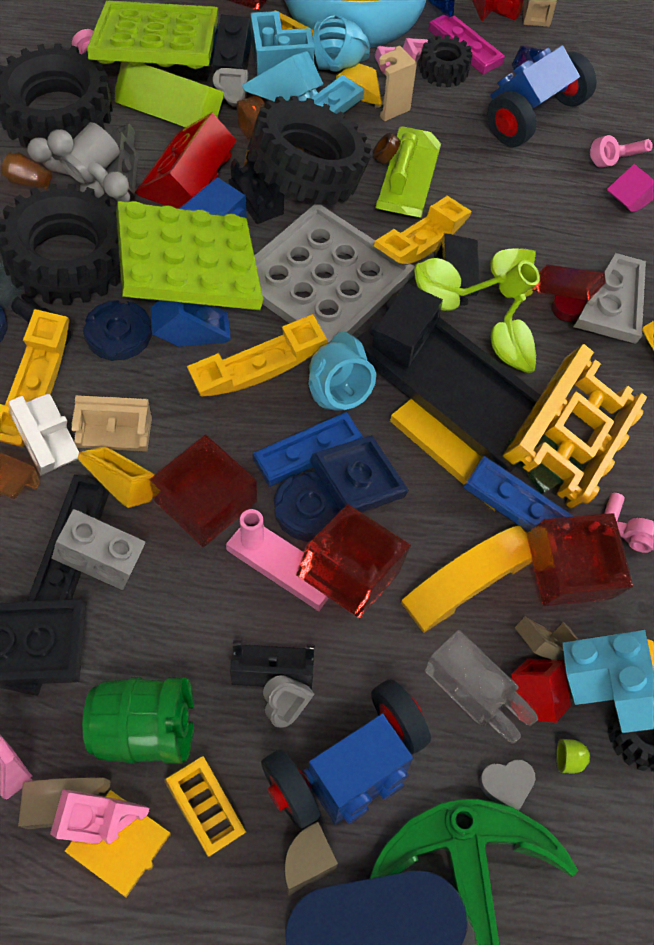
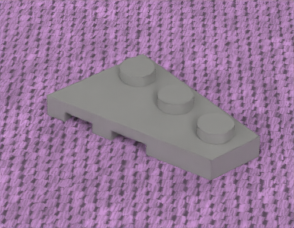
M615 253L574 327L636 344L642 337L646 261Z

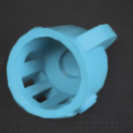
M337 15L316 22L313 39L319 70L336 72L341 69L354 67L359 62L369 58L370 44L368 38L355 22Z
M345 331L339 332L330 343L321 346L312 356L309 365V388L314 401L320 407L334 411L355 408L363 403L372 393L376 384L377 374L374 366L367 361L362 343L355 336Z

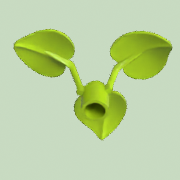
M513 248L497 252L493 255L490 262L491 272L495 278L465 289L460 288V275L448 261L431 258L415 265L414 273L418 288L443 299L441 307L443 311H452L458 308L460 305L459 295L465 296L499 283L501 293L507 298H514L515 301L504 316V322H499L493 326L491 330L492 347L497 356L506 364L526 373L535 371L536 350L532 333L525 322L519 319L512 321V316L520 303L533 293L535 285L540 281L539 272L534 265L536 251Z

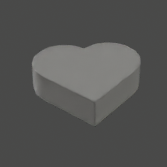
M221 68L214 73L213 84L216 89L223 91L224 98L229 105L235 107L245 102L247 92L244 91L242 85L248 82V70Z
M275 676L266 683L263 689V696L268 702L265 706L266 716L275 727L283 728L289 726L298 718L314 696L313 691L309 686L288 676Z
M513 760L506 766L491 764L481 773L479 786L482 792L494 802L511 806L519 811L534 786L536 780L535 772L532 766L523 760Z

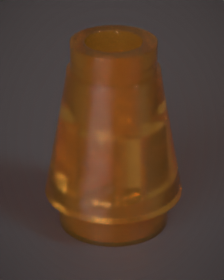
M9 152L2 165V176L8 178L9 182L47 189L51 182L52 172L50 170H47L20 152L16 154Z

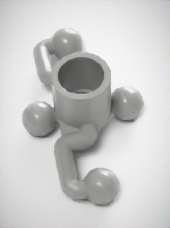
M90 122L74 139H72V136L67 131L58 129L49 134L48 140L45 138H34L28 144L27 151L30 158L35 162H41L52 172L71 175L80 182V191L84 192L89 187L94 189L95 197L97 198L107 193L117 202H130L131 197L128 192L129 182L127 177L121 172H110L108 174L105 170L120 154V149L114 139L99 125ZM52 153L60 156V160H55L52 157Z

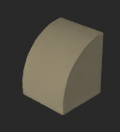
M318 822L300 832L289 847L285 860V885L288 895L329 875L337 869L338 863Z

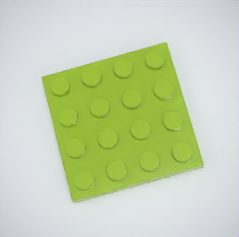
M106 1L87 47L88 60H98V62L103 64L115 61H124L131 65L157 63L162 67L179 64L187 65L194 69L209 66L218 23V7Z
M136 201L117 202L116 218L123 297L261 310L263 295L248 223L245 217L235 214H227L226 216L212 215L204 210L191 211L176 209L172 206L160 207L145 205Z

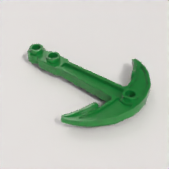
M462 799L441 803L410 819L385 845L374 864L369 879L399 874L419 861L417 856L440 849L446 850L454 888L464 901L467 915L472 922L476 934L477 944L500 945L485 849L486 843L514 844L515 852L541 859L560 869L570 877H573L578 872V869L562 844L542 824L511 806L480 799ZM463 813L469 817L470 827L468 829L458 827L456 824L457 814Z

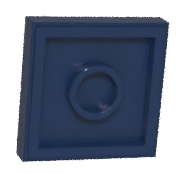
M372 435L313 453L310 458V463L345 518L404 498L409 491Z

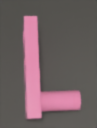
M249 509L241 514L240 528L226 543L228 552L317 611H320L341 582V576L264 527L263 516L257 510Z

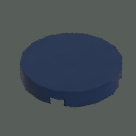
M119 300L108 301L96 306L88 313L85 319L86 324L83 327L84 338L90 351L100 358L111 361L126 360L141 353L148 346L152 337L150 318L143 308L127 301L128 304L119 303Z
M308 471L304 472V475L296 477L293 475L288 477L278 487L274 498L275 519L281 529L291 537L306 542L321 541L334 535L343 525L345 517L317 472Z

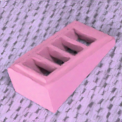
M0 735V796L3 799H9L22 789L23 782L32 781L31 777L33 776L12 747Z

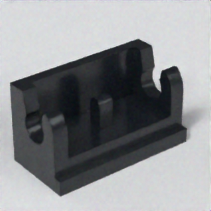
M248 151L246 156L247 164L244 167L239 168V162L236 158L233 159L229 185L246 195V210L255 223L259 224L284 214V194L279 191L280 186L276 183L269 185L264 181L266 177L264 173H256L253 169L255 162L249 161Z
M444 233L434 252V258L448 261L455 267L461 278L460 288L465 289L479 284L478 240ZM479 291L470 293L468 295L477 296ZM460 297L459 306L468 305V298Z
M233 640V660H231L230 667L232 685L265 687L270 679L275 676L284 675L312 689L315 645L307 644L306 648L243 645L242 640Z

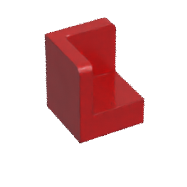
M526 659L511 674L519 719L557 723L570 708L571 700L564 660Z

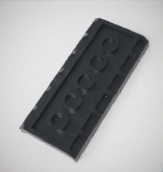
M439 317L438 323L409 368L388 359L372 346L374 336L370 335L371 328L357 337L364 347L367 361L379 373L482 457H487L509 473L522 462L519 461L513 465L503 457V454L541 395L441 317ZM543 434L536 447L541 445L548 437Z

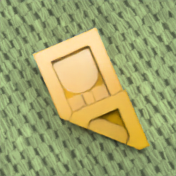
M358 63L356 66L345 69L336 75V79L344 75L364 88V97L361 102L376 105L382 104L375 69Z

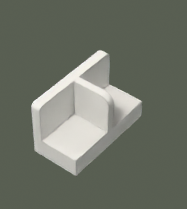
M50 394L28 402L25 401L23 396L8 401L9 413L40 476L78 460L79 451L67 429L68 421L65 416L61 417Z

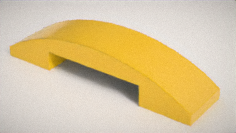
M446 196L430 206L427 217L401 233L395 229L375 240L373 246L400 264L417 262L436 250L444 233L453 235L470 217L472 211Z
M34 309L23 338L27 345L7 401L5 405L0 404V442L24 447L25 444L9 413L8 401L23 396L25 401L28 402L46 394L51 395L65 348L69 325L68 317Z
M311 314L282 326L283 335L222 360L220 354L217 353L188 365V371L200 396L220 395L254 386L290 370L311 357L321 346L328 343L314 315Z
M521 526L509 528L476 545L441 568L402 599L401 604L422 632L425 633L454 614L458 606L510 572L515 574L541 557L543 552Z

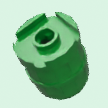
M131 677L128 680L104 681L98 686L92 687L86 697L82 722L83 740L87 752L95 755L99 760L119 761L129 764L159 760L166 764H183L182 761H187L189 758L194 734V722H189L188 709H194V697L189 679L168 677L165 681Z

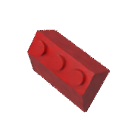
M213 112L176 133L135 193L139 197L180 209L218 177V168L231 157L232 153L230 150L237 140Z

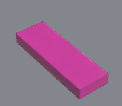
M451 12L429 22L428 30L435 36L441 35L443 39L445 35H450V39H454L456 36L459 37V42L466 41V46L471 47V65L484 75L504 63L505 55Z

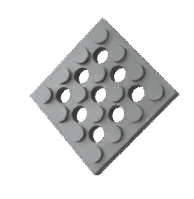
M314 204L254 255L263 295L262 304L288 323L313 314L328 343L339 332L345 331L352 335L414 276L415 266L396 262L373 246L374 239L318 204ZM322 238H325V239L328 240L327 242H324V243H317V242L313 241V239H322ZM346 254L352 256L351 259L347 260L340 259L338 257V255ZM305 256L307 259L305 261H295L292 257ZM372 270L375 271L377 275L366 276L362 272ZM328 272L332 276L329 278H320L316 274ZM283 274L286 276V278L283 280H274L271 278L272 275ZM353 289L357 294L348 296L341 291ZM305 291L311 294L305 298L295 295L296 292ZM330 308L336 311L333 315H324L320 312L322 309Z

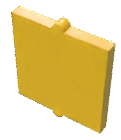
M112 790L105 796L126 801ZM148 816L142 820L138 818L117 833L119 837L110 844L103 840L98 844L72 841L65 852L124 897H127L145 870L153 868L152 860L171 835L169 831Z

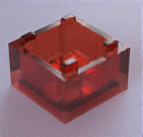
M206 434L149 479L154 501L203 548L237 520L244 511L250 509L258 502L257 480Z
M347 504L306 545L296 576L360 619L399 574L411 545Z
M615 513L543 519L527 533L543 606L608 600L633 588Z

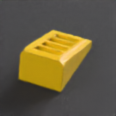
M106 446L79 452L78 460L127 508L148 503L152 500L157 476Z
M204 756L164 779L207 857L246 833ZM200 773L204 781L183 792L180 785ZM209 789L212 796L192 808L188 801ZM218 804L221 811L200 823L197 816ZM227 819L230 826L209 839L206 831Z

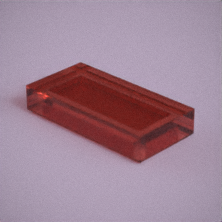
M546 265L539 272L540 281L532 288V291L590 300L606 283L605 273Z

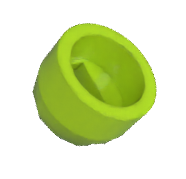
M560 739L556 750V762L559 772L568 774L582 772L590 761L588 748L577 740Z

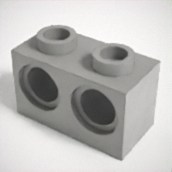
M73 509L56 541L52 559L123 590L146 542Z

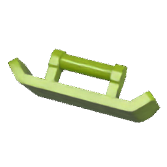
M124 61L121 62L115 86L116 103L183 127L193 124L212 112L218 118L224 93L221 90L146 64L131 65Z
M402 126L398 129L397 137L401 140L400 147L390 160L375 208L421 218L441 143L432 132Z

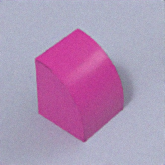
M633 164L607 188V192L628 210L635 212L645 207L654 199V179L637 165Z

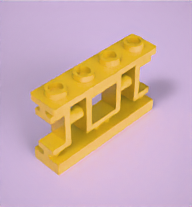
M582 344L564 358L503 454V457L513 465L522 461L524 463L523 468L528 472L542 463L564 480L557 495L561 498H568L565 505L570 509L583 502L588 504L598 494L600 487L597 486L598 482L614 466L615 461L612 458L628 441L629 435L627 432L643 415L644 411L641 407L647 398L642 392L634 397L631 394L633 389L629 386L614 393L598 380L594 374L601 363L597 360L590 361L594 352L585 344ZM573 385H575L587 394L589 398L587 400L577 391L568 397L567 395ZM600 406H602L610 414H613L614 412L618 411L614 420H612L601 410H599ZM571 412L594 429L587 443H584L563 426ZM543 434L559 446L557 451L546 442L536 447ZM570 456L581 464L589 461L583 472L568 461Z

